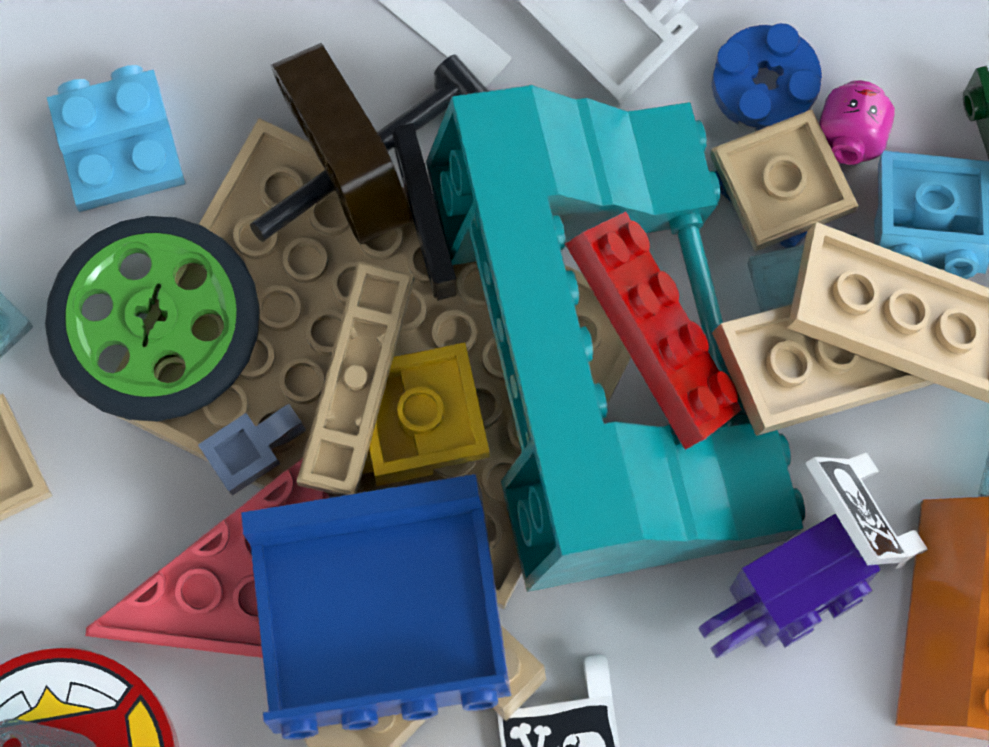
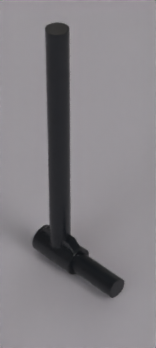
M456 54L446 58L434 71V88L436 89L434 92L377 132L387 151L394 148L392 134L394 127L414 123L415 131H417L448 108L453 96L488 91ZM322 171L251 222L250 228L254 235L264 242L332 193L335 187L326 171Z

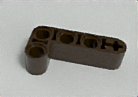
M319 43L271 64L273 75L282 96L331 179L344 215L360 245L410 223L412 221L392 159L382 139L323 44Z

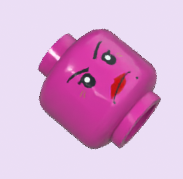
M851 81L834 88L825 100L819 125L836 160L843 164L855 165L878 158L887 147L894 122L895 107L879 86L868 81Z

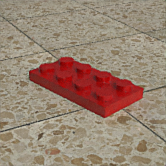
M627 212L617 215L565 243L685 450L706 439L742 410L737 402L738 394L734 383L726 373L718 370L708 353L709 345L703 330L698 324L690 321L678 301L679 291L675 282L666 272L659 269L649 252L650 242L647 234L637 222L631 221Z

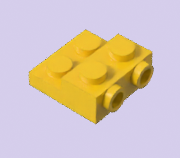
M463 342L393 357L362 474L374 472L376 485L381 486L433 475V469L490 458L466 343Z

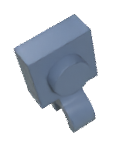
M288 404L257 426L254 425L248 414L245 413L199 443L198 446L229 493L233 496L278 466L280 462L272 452V449L292 441L305 432L306 429L291 405Z

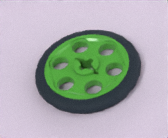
M145 216L120 221L95 233L73 251L57 273L48 296L45 329L49 352L61 377L79 397L108 414L127 420L157 422L186 416L205 407L234 384L248 364L257 341L260 307L255 282L243 259L223 238L202 225L177 217ZM140 253L151 259L152 265L145 277L131 280L121 275L120 267L127 256ZM189 263L199 264L207 271L204 283L193 290L182 289L175 282L178 270ZM95 294H104L113 301L111 313L100 321H91L82 315V306L85 300ZM156 299H158L160 311L167 319L165 322L156 321L153 330L149 331L148 336L146 326L139 315L140 313L148 314L152 306L155 305ZM205 314L219 316L224 322V329L221 335L212 341H201L192 334L194 322ZM121 345L130 354L126 367L115 373L102 370L98 364L101 352L108 346ZM164 356H179L185 362L184 374L173 383L160 382L154 376L155 364Z

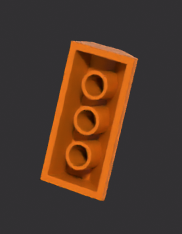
M989 496L923 499L920 507L918 534L928 550L916 555L914 559L895 726L989 741Z

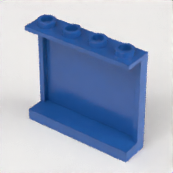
M476 474L241 512L243 535L251 545L268 712H263V721L274 734L282 733V738L288 740L305 739L317 735L318 727L342 723V728L345 730H361L376 726L378 724V717L402 714V719L423 720L438 715V708L462 704V709L466 711L485 710L499 704L498 698L511 696L483 498Z

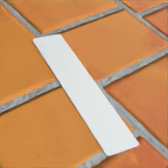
M378 0L447 58L456 54L485 87L512 60L508 53L443 0Z

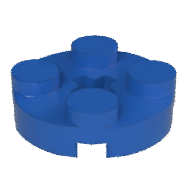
M778 23L773 26H752L734 34L719 49L711 82L713 96L718 107L728 119L737 125L740 121L746 126L756 127L755 131L811 110L820 92L822 70L814 49L805 39L799 36L797 30L791 25ZM768 68L779 75L775 82V89L769 90L765 83L757 85L754 83L753 79L758 76L759 69Z

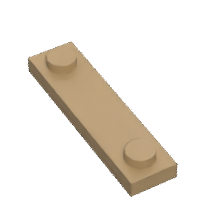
M357 261L297 478L298 486L338 496L357 494L415 280L414 274Z

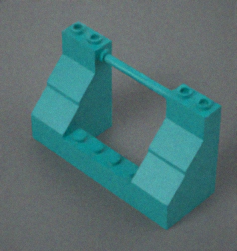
M534 85L453 96L427 157L426 166L452 265L477 261L522 453L502 478L501 485L526 592L787 541L804 528L802 521L805 519V504L799 489L793 488L788 467L791 462V453L788 441L784 434H779L778 430L756 436L739 395L737 402L742 410L721 426L722 428H718L706 439L686 450L671 425L655 427L622 422L603 423V419L607 417L606 396L601 384H594L589 366V362L593 359L592 340L587 327L579 326L575 306L579 303L578 283L572 270L566 271L561 250L566 247L565 243L574 237L624 212H627L631 221L637 222L645 233L670 230L671 234H677L701 328L708 341V353L718 370L726 373L732 380L712 334L723 323L699 231L718 206L720 185L716 173L708 169L704 154L707 146L705 128L700 120H695L691 102L625 111L589 98L573 99Z

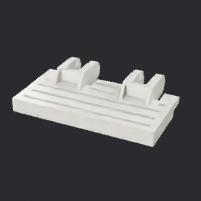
M517 0L620 104L698 28V25L681 10L689 0H662L651 12L641 4L644 0Z

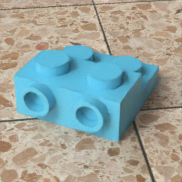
M138 65L124 66L111 73V81L90 86L89 81L85 79L70 80L57 88V95L46 97L58 145L65 161L74 201L79 212L186 184L154 69L143 72V68Z
M884 151L880 155L878 162V208L874 219V244L938 269H944V271L964 279L971 278L977 273L986 274L989 265V161Z

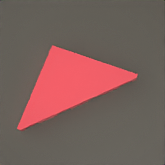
M302 458L226 519L199 538L165 567L124 597L123 600L86 627L85 636L263 658L251 545L243 535L241 512L326 499L329 493L298 486L297 478Z

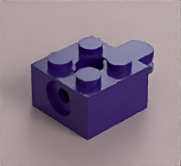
M835 513L741 568L729 588L737 603L713 616L700 625L698 629L703 638L706 639L745 616L747 617L748 624L729 634L710 648L716 659L725 656L757 636L765 648L778 640L786 648L813 632V627L823 621L820 617L823 613L829 611L833 619L862 603V598L873 591L868 583L881 569L878 564L867 565Z

